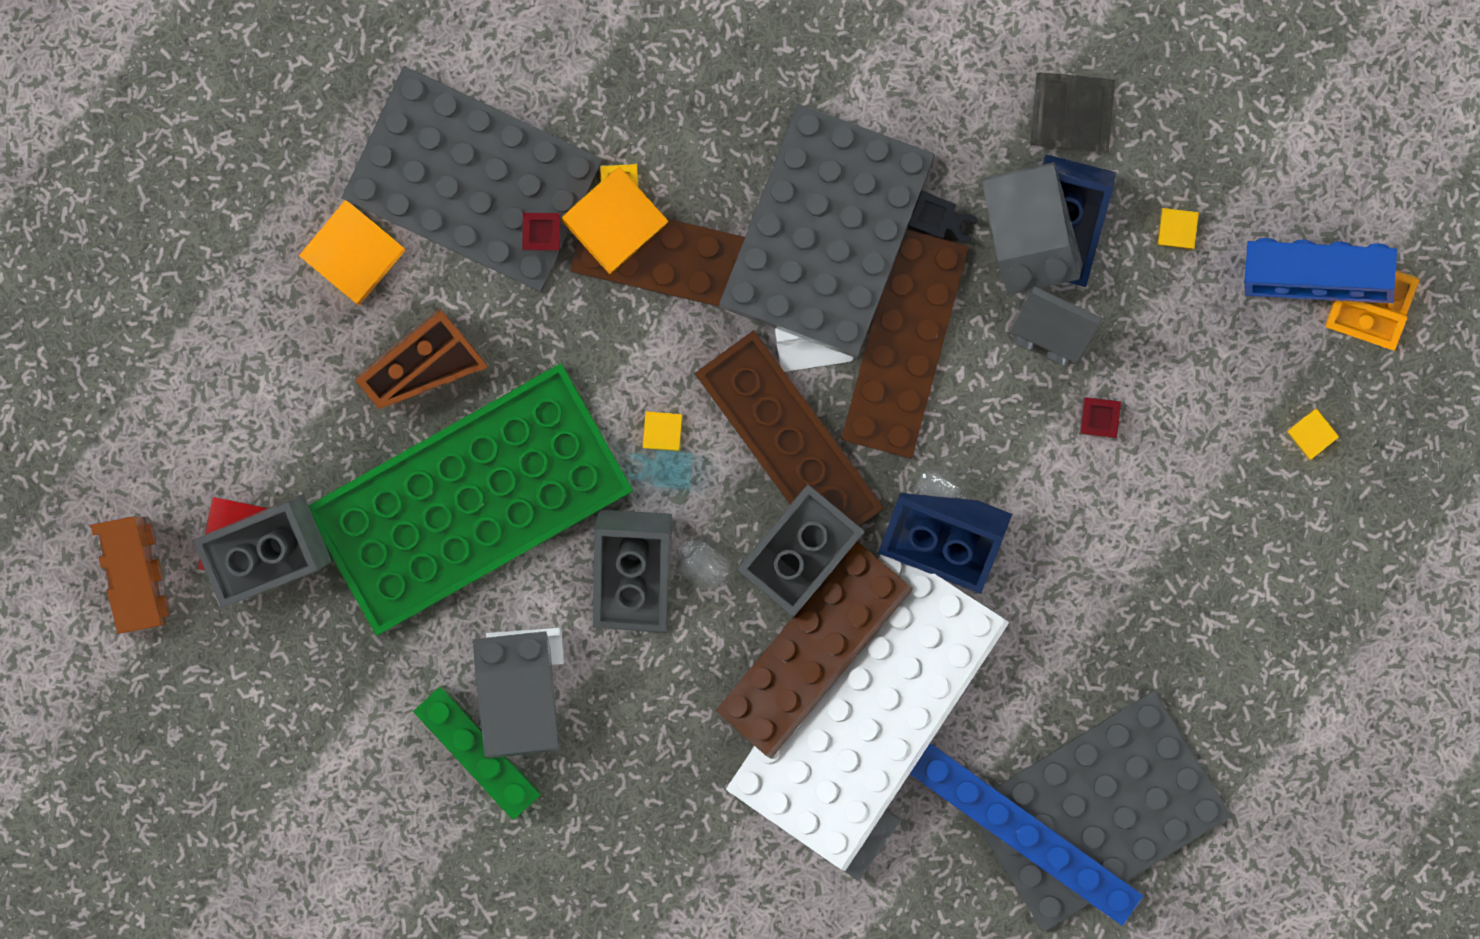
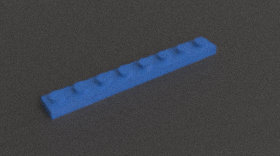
M931 743L910 772V775L1121 926H1123L1143 898V895Z

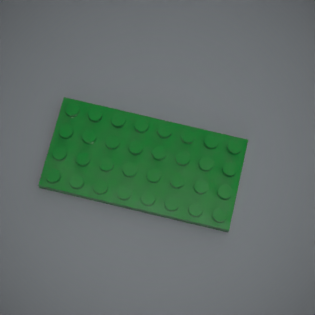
M562 363L308 506L325 546L375 635L378 636L632 493L633 489Z

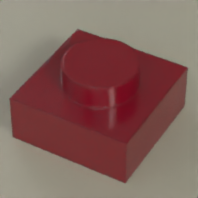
M523 213L522 250L560 251V213Z
M1084 397L1079 434L1117 438L1121 401Z

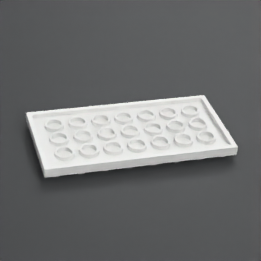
M880 555L878 559L913 588L776 754L770 759L754 746L726 788L728 792L843 871H846L1009 624L1004 618L936 574H929L883 555Z

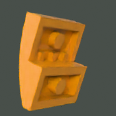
M620 167L600 182L560 219L609 274L630 258L645 242L669 222Z
M345 200L299 256L360 306L406 249L350 202Z
M1396 270L1394 303L1333 300L1325 327L1395 351L1408 318L1407 312L1419 284V277Z

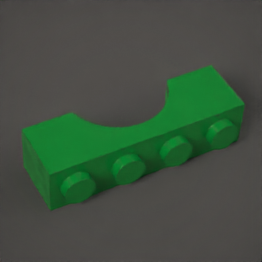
M443 685L438 687L412 711L512 820L517 818L542 794L538 787L507 756L485 759L482 729Z

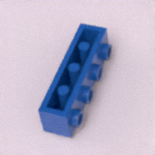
M1272 238L1248 241L1244 280L1245 296L1394 303L1397 248H1390L1388 245L1380 243L1370 244L1367 247L1352 246L1350 243L1341 241L1333 242L1330 245L1315 244L1310 240L1282 243Z

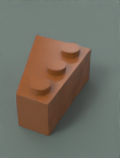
M439 308L355 377V381L377 408L381 409L489 367L445 312Z
M140 516L91 524L93 536L99 535L102 550L99 562L101 569L105 568L109 586L107 594L117 634L166 625L165 617L170 616V608L167 596H160L158 581L163 580V572L160 560H153L151 545L156 544L153 524L146 523L145 517Z

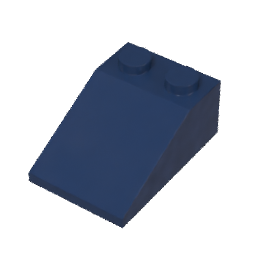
M1045 154L1042 165L1055 162L1083 263L1079 280L1067 283L1086 287L1117 172Z
M900 493L878 554L929 574H936L944 580L981 594L1013 514L979 500Z

